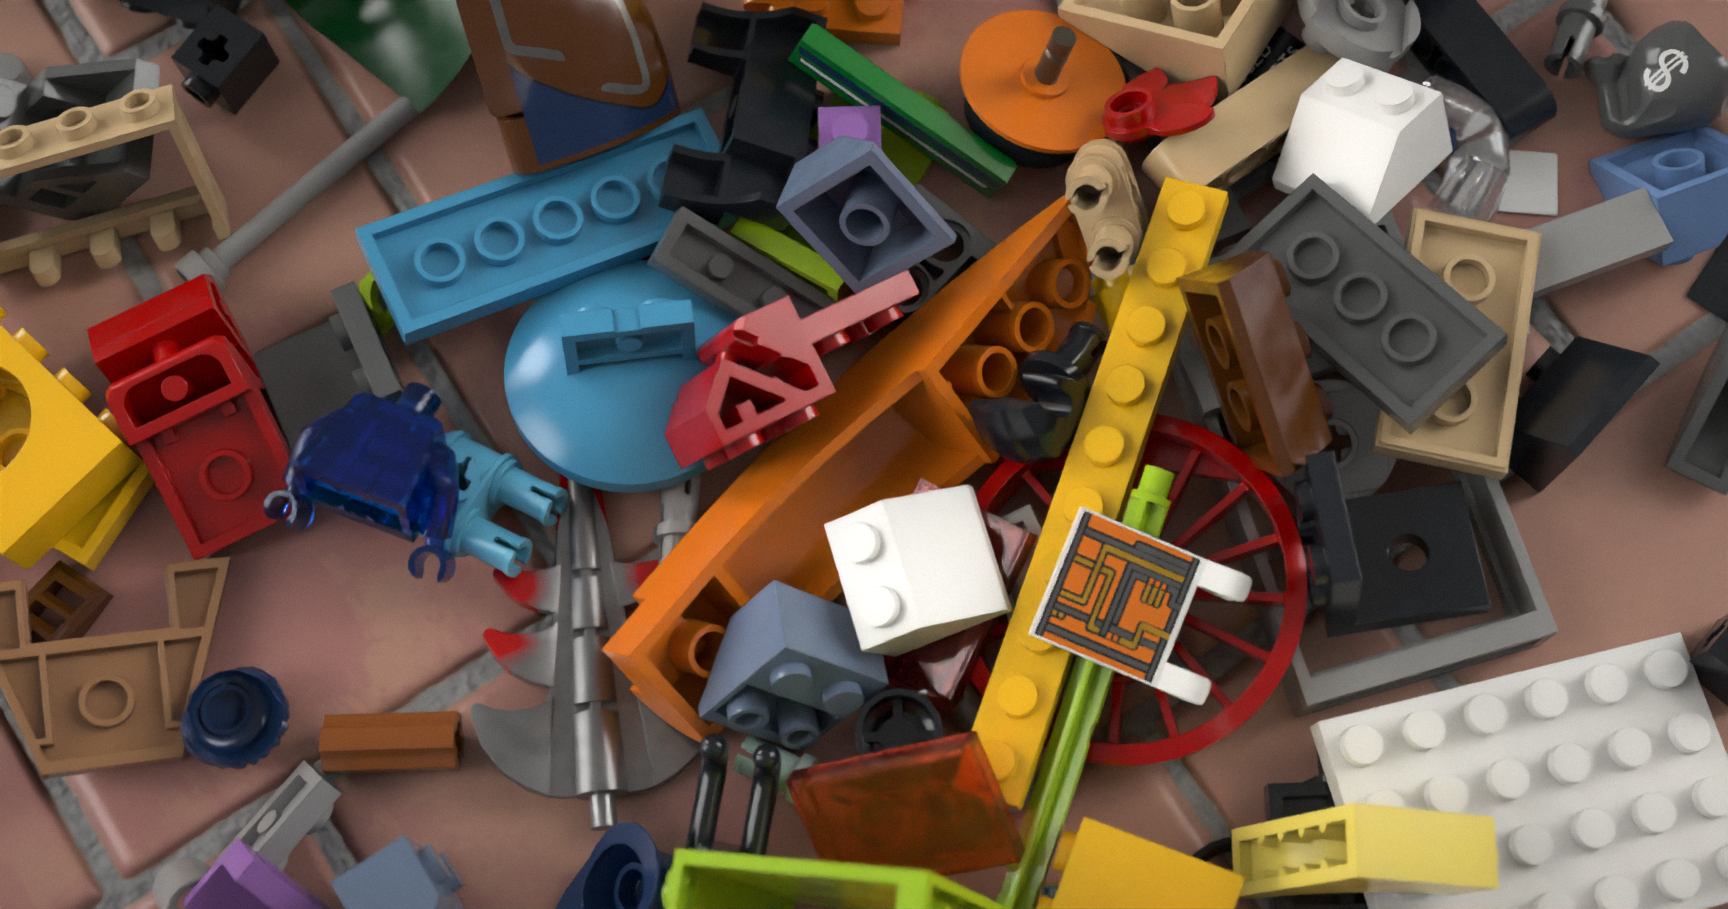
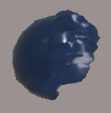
M238 667L232 670L216 672L202 679L188 698L187 709L182 714L181 736L185 748L203 764L216 766L221 769H243L248 764L256 765L259 759L267 758L272 748L280 745L281 737L288 729L287 720L290 716L289 702L276 678L263 669Z

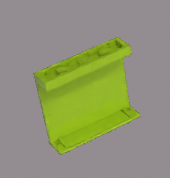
M675 848L673 868L668 871L666 884L662 888V900L665 909H795V905L833 909H1010L931 871Z

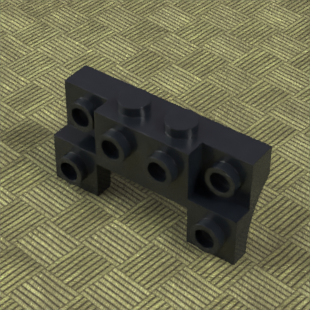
M702 2L696 15L687 62L732 76L719 152H705L674 144L667 158L658 207L676 212L683 206L715 225L719 224L726 212L783 231L786 229L789 221L776 209V205L795 163L816 150V139L809 137L810 126L813 127L818 119V107H822L824 92L816 89L817 80L787 59L812 23L818 24L826 30V17L794 6L775 11L748 12L721 8Z

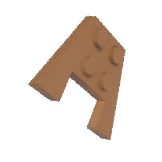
M231 556L163 565L170 627L32 643L26 581L12 580L0 582V687L43 779L184 760L186 748L181 736L182 714L187 709L190 694L204 677L231 564Z

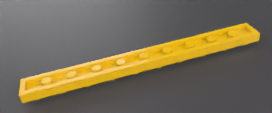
M1165 177L953 785L958 790L1020 811L1023 808L1075 655L1033 637L1028 632L1079 507H1085L1118 522L1121 520L1190 318L1176 278L1207 267L1229 204L1228 191Z

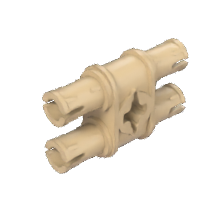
M1109 137L1091 140L1082 145L1076 153L1074 161L1069 166L1065 178L1067 189L1065 200L1071 201L1068 208L1077 218L1088 250L1087 262L1094 260L1089 269L1097 277L1106 280L1121 276L1127 267L1137 260L1149 225L1148 209L1144 205L1145 199L1140 193L1128 158V149H1123V145L1126 143Z

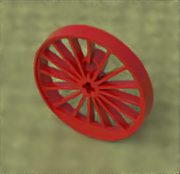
M1160 414L1156 415L1128 497V502L1132 489H1138L1142 472H1144L1146 465L1162 468L1178 475L1167 497L1171 504L1159 539H1161L1192 477L1238 483L1239 485L1170 544L1185 550L1246 497H1254L1267 515L1274 533L1202 558L1220 565H1226L1279 548L1283 553L1285 561L1286 591L1284 593L1249 591L1244 602L1224 600L1201 588H1196L1191 601L1284 607V615L1274 647L1271 652H1267L1186 613L1182 624L1263 663V668L1239 698L1231 702L1176 639L1172 650L1191 672L1209 679L1211 682L1209 692L1225 710L1204 724L1180 734L1167 693L1154 688L1170 738L1139 744H1120L1125 685L1137 680L1115 671L1111 681L1113 689L1108 743L1090 741V747L1085 759L1086 762L1113 766L1162 764L1194 755L1227 738L1251 719L1277 688L1293 658L1305 619L1308 585L1304 550L1293 516L1276 486L1263 470L1255 467L1250 457L1226 439L1191 422ZM1072 442L1061 456L1034 465H1025L1005 460L976 494L984 523L987 524L996 520V515L1002 506L1025 483L1050 508L1053 497L1038 482L1034 475L1035 473L1063 471ZM1009 621L977 631L976 627L965 655L963 664L983 697L993 671L984 654L983 646L986 643L1004 638ZM1062 701L1050 725L1044 743V747L1046 748L1048 746Z

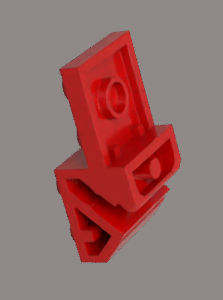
M909 270L901 272L802 319L799 318L788 295L737 319L701 344L698 348L697 356L701 363L710 367L680 386L664 433L680 468L684 469L702 460L707 471L819 416L820 413L815 403L836 392L820 359L827 356V353L841 346H844V348L903 317L899 305L920 293Z
M202 274L87 329L94 363L111 383L105 392L106 402L128 445L137 447L194 560H200L312 506V504L303 501L311 490L261 393L266 390V387L255 364L253 355L212 275Z

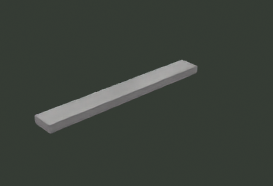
M1640 188L1527 229L1542 233L1533 299L1667 250L1674 240L1646 188ZM1198 348L1179 355L1176 364L1201 420L1222 413L1201 349ZM1311 348V358L1306 361L1312 379L1337 371Z

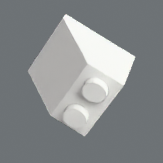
M1342 57L1301 94L1272 177L1274 188L1290 195L1314 173L1376 224L1453 152L1442 92Z
M967 484L884 499L824 524L859 644L864 652L897 657L1013 611L979 504L971 485Z

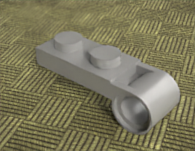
M303 760L211 866L191 857L179 858L164 866L156 876L153 884V897L159 909H186L177 908L180 897L186 891L195 887L237 838H240L283 871L287 864L289 853L306 834L315 833L326 823L333 811V803L341 793L319 771Z

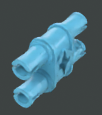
M404 413L400 414L397 420L406 425L407 428L404 429L392 423L387 434L390 435L395 444L408 451L431 450L436 452L431 459L436 465L431 477L435 495L419 535L444 547L445 552L453 558L471 555L503 571L505 575L511 578L519 575L522 572V568L513 563L514 559L527 565L532 554L533 543L529 538L521 537L491 522V519L500 507L508 505L540 521L542 525L551 527L558 519L557 516L550 513V509L562 515L568 502V491L563 487H557L524 471L523 464L517 456L511 453L502 455L474 441L472 436L464 430L446 433L430 424H427L426 427H418L403 420L401 417Z

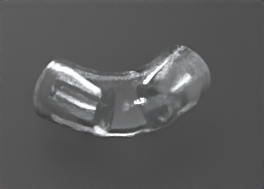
M1433 75L1427 78L1421 85L1442 92L1448 126L1455 129L1459 148L1447 157V168L1444 177L1428 207L1435 212L1491 222L1500 206L1511 174L1508 136L1491 105L1466 87L1441 76Z

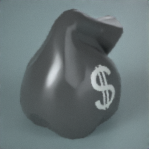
M1670 21L1652 29L1639 40L1632 53L1628 56L1613 53L1610 57L1603 58L1598 55L1588 58L1584 63L1583 72L1597 90L1601 126L1605 131L1619 138L1691 131L1707 126L1722 116L1728 108V63L1721 53L1692 24L1686 21Z

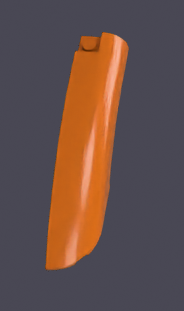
M1065 195L1013 232L948 283L834 382L833 386L836 392L815 403L820 415L778 436L704 513L632 595L640 606L602 650L633 683L629 690L661 719L679 732L698 742H701L708 734L719 735L725 726L700 718L699 702L731 616L773 580L830 602L843 591L824 524L884 499L956 487L985 463L994 464L1001 456L999 453L991 450L978 433L970 414L969 403L971 400L1000 399L1006 396L1033 402L1021 386L1018 377L1020 364L1033 351L1045 350L1054 353L1076 322L1084 321L1093 324L1097 303L1089 301L1091 270L1089 267L1092 266L1094 260L1087 262L1088 250L1077 218L1068 208L1071 201L1065 200Z

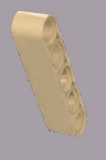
M1306 45L1212 107L1216 115L1205 126L1192 132L1168 136L1146 157L1141 169L1160 190L1165 177L1219 190L1227 189L1282 151L1301 94L1337 63L1340 58L1330 52H1316Z

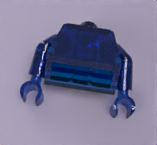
M410 382L396 403L367 392L355 394L342 409L339 408L305 425L299 432L282 476L284 482L287 483L285 490H275L264 500L263 509L269 519L280 521L284 517L288 505L291 503L292 510L285 524L286 529L302 531L308 528L315 515L314 506L412 543L415 542L420 533L425 536V543L411 553L408 560L410 573L413 577L422 579L426 559L430 555L435 554L440 561L437 581L438 583H447L456 571L454 556L444 548L445 539L452 538L459 502V481L456 454L447 445L443 424L434 417L441 406L440 397L428 386L417 382Z

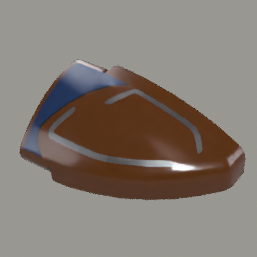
M455 0L489 112L497 119L509 161L515 174L524 175L541 172L597 154L638 137L674 118L681 112L665 50L653 18L643 0Z

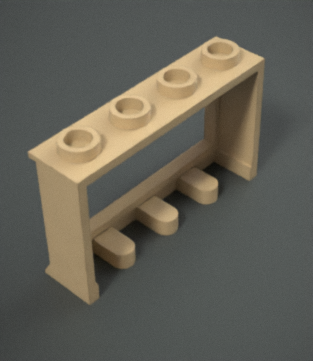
M172 84L152 90L147 88L137 89L127 93L121 99L90 108L83 106L74 107L52 119L27 126L12 125L0 130V179L169 130L195 182V186L1 242L0 302L2 273L29 266V270L37 284L41 287H48L57 283L61 278V256L90 248V252L98 267L109 269L116 266L122 259L121 238L149 230L158 249L170 251L181 244L180 221L209 213L211 216L212 227L219 240L231 235L227 200L216 183L175 96Z

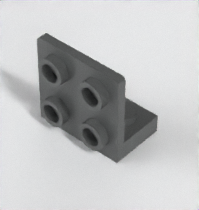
M354 281L330 291L339 313L329 317L330 321L262 349L253 356L293 456L301 464L373 434L375 430L380 431L391 426L392 423H398L397 417L404 413L411 404L409 395L373 312Z

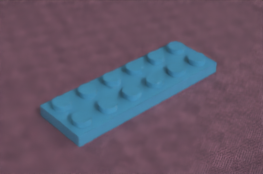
M702 108L676 116L638 137L580 160L532 174L519 175L513 173L355 228L357 243L405 345L561 289L602 271L652 255L675 214L673 211L658 207L667 158L673 145L677 144L705 152H719L720 142ZM725 212L719 224L713 225L719 229H724L734 225L739 216Z

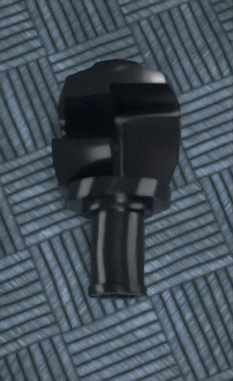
M1076 322L1054 353L1041 350L1033 351L1019 366L1018 377L1021 386L1033 402L1006 396L1000 399L971 400L969 403L970 414L983 442L991 450L999 453L1004 459L1025 465H1034L1061 456L1075 437L1091 389L1085 375L1097 359L1104 354L1108 342L1102 340L1105 337L1104 333L1097 326L1089 322Z

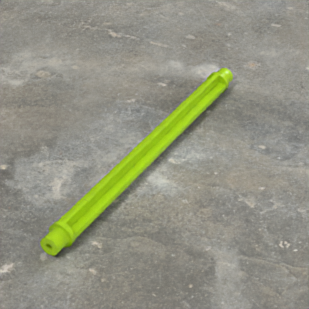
M1146 465L1138 489H1132L1122 524L1159 539L1171 504L1167 497L1175 474L1162 468ZM1077 656L1005 872L1006 877L1001 892L998 893L996 899L997 903L1010 909H1036V902L1040 890L1044 886L1090 747V739L1094 727L1098 723L1115 672L1081 656Z

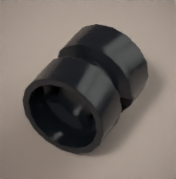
M894 688L879 692L865 703L857 716L855 749L859 765L869 779L882 787L901 790L914 787L930 776L938 763L943 735L939 712L930 700L914 690Z

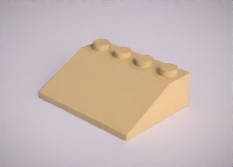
M1063 0L1057 10L1059 18L1143 70L1161 69L1167 76L1169 84L1185 83L1217 76L1219 87L1216 100L1223 101L1238 91L1296 0Z

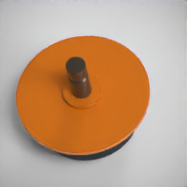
M1015 10L989 18L969 36L963 48L959 64L960 81L965 94L964 111L970 129L977 136L1015 161L1016 165L1027 168L1044 169L1063 165L1075 158L1082 145L1091 140L1107 138L1108 136L1105 134L1102 125V119L1105 115L1104 105L1112 95L1121 91L1126 85L1123 71L1108 47L1059 18L1058 14L1040 10Z

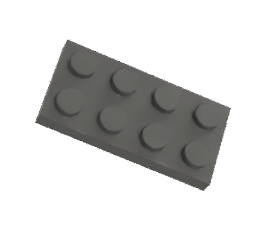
M1314 173L1220 258V261L1248 250L1270 252L1272 259H1277L1286 271L1291 288V294L1289 297H1286V301L1293 322L1296 321L1303 327L1311 348L1410 435L1507 345L1508 334Z

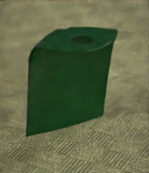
M285 0L290 8L311 27L350 55L400 97H407L410 100V105L420 114L438 98L458 75L471 56V50L455 0Z

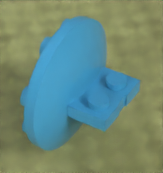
M637 260L623 264L539 296L526 310L515 327L506 352L504 386L508 407L519 434L535 455L551 469L570 480L595 489L624 493L649 492L681 484L707 470L702 460L681 469L664 433L680 386L710 367L701 363L697 356L699 346L738 318L716 307L647 265L649 260Z

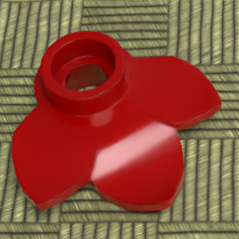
M1153 68L1128 82L1121 91L1115 93L1106 101L1104 105L1105 115L1102 119L1105 134L1113 140L1134 144L1145 141L1152 135H1182L1205 126L1216 115L1211 106L1215 102L1218 93L1217 76L1185 83L1169 84L1167 76L1159 68Z

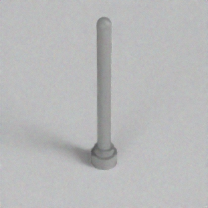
M400 97L213 250L205 247L199 253L194 250L190 251L173 265L174 269L185 282L202 274L212 275L220 292L227 288L224 281L232 275L229 271L232 266L399 131L418 114V111L410 105V100L407 97Z

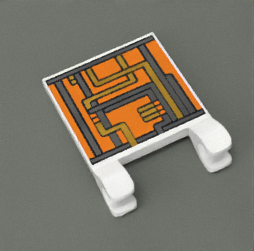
M1079 507L1028 634L1186 702L1202 705L1206 701L1211 688L1209 679L1170 664L1167 660L1197 587L1227 601L1244 602L1252 586V579L1246 574L1204 559L1085 507Z

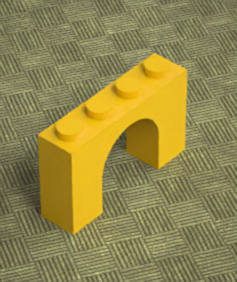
M0 306L1 322L8 313ZM0 324V382L24 387L31 406V424L26 441L17 456L0 472V553L28 571L143 460L126 444L127 441L111 411L105 408L96 416L84 404L92 395L86 387L64 367L53 375L41 363L50 355L44 347L22 327L11 335Z
M1083 817L1078 833L1065 829L1058 846L1052 869L1062 872L1063 875L1054 899L1041 895L1036 909H1235L1245 876Z

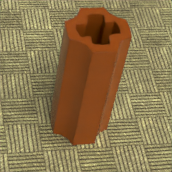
M458 711L325 715L319 734V753L322 761V771L327 775L460 771L461 761L464 757L462 715Z

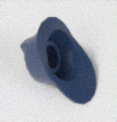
M619 822L604 833L589 859L565 890L555 909H665L662 900V888L666 884L668 871L673 868L674 856L657 849L649 831L638 823Z

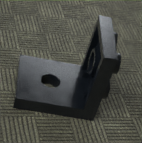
M1334 451L1306 455L1304 480L1294 482L1297 507H1293V519L1297 526L1302 546H1307L1310 566L1307 569V588L1311 606L1313 609L1323 607L1328 638L1489 612L1491 601L1461 481L1344 500ZM1411 543L1424 551L1427 562L1417 570L1405 571L1397 568L1391 562L1388 553L1398 544Z

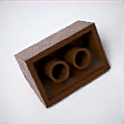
M1248 250L1176 278L1233 445L1250 457L1258 469L1282 478L1295 473L1305 465L1306 455L1320 452L1332 441L1326 422L1331 420L1332 410L1323 388L1318 383L1313 382L1306 361L1311 358L1310 342L1303 327L1298 322H1293L1286 301V297H1289L1291 294V288L1282 264L1277 259L1273 260L1270 252Z

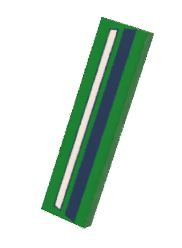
M811 24L787 59L853 106H880L882 126L987 198L991 197L1009 181L1018 166L1011 158L818 24Z

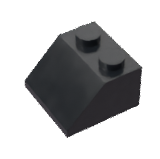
M1576 336L1561 354L1550 346L1525 374L1534 384L1522 397L1518 396L1508 467L1536 491L1541 493L1586 449L1656 370L1660 363L1648 354Z

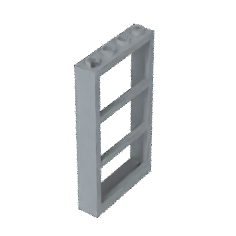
M1390 210L1376 225L1404 248V241ZM1236 244L1220 250L1216 257L1209 259L1207 266L1220 262V258ZM1185 331L1172 368V374L1189 422L1224 438L1222 432L1228 429L1223 414L1219 413L1201 420L1176 364L1179 355L1192 351ZM1337 374L1334 376L1320 379H1339L1349 381L1342 374ZM1450 469L1454 481H1461L1473 530L1507 616L1311 674L1307 670L1300 647L1297 645L1293 658L1282 678V683L1295 718L1540 646L1559 632L1498 479ZM1210 479L1218 502L1239 485L1238 483ZM1245 498L1224 516L1234 547L1260 538ZM1303 546L1304 551H1307V546ZM1275 548L1239 560L1243 573L1252 579L1250 591L1280 593L1269 561L1283 558L1281 549ZM1255 605L1272 651L1281 627L1285 608Z

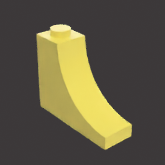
M1351 803L1231 829L1233 872L1245 876L1238 898L1261 899L1303 894L1362 892L1458 895L1499 889L1498 849L1496 846L1494 817Z

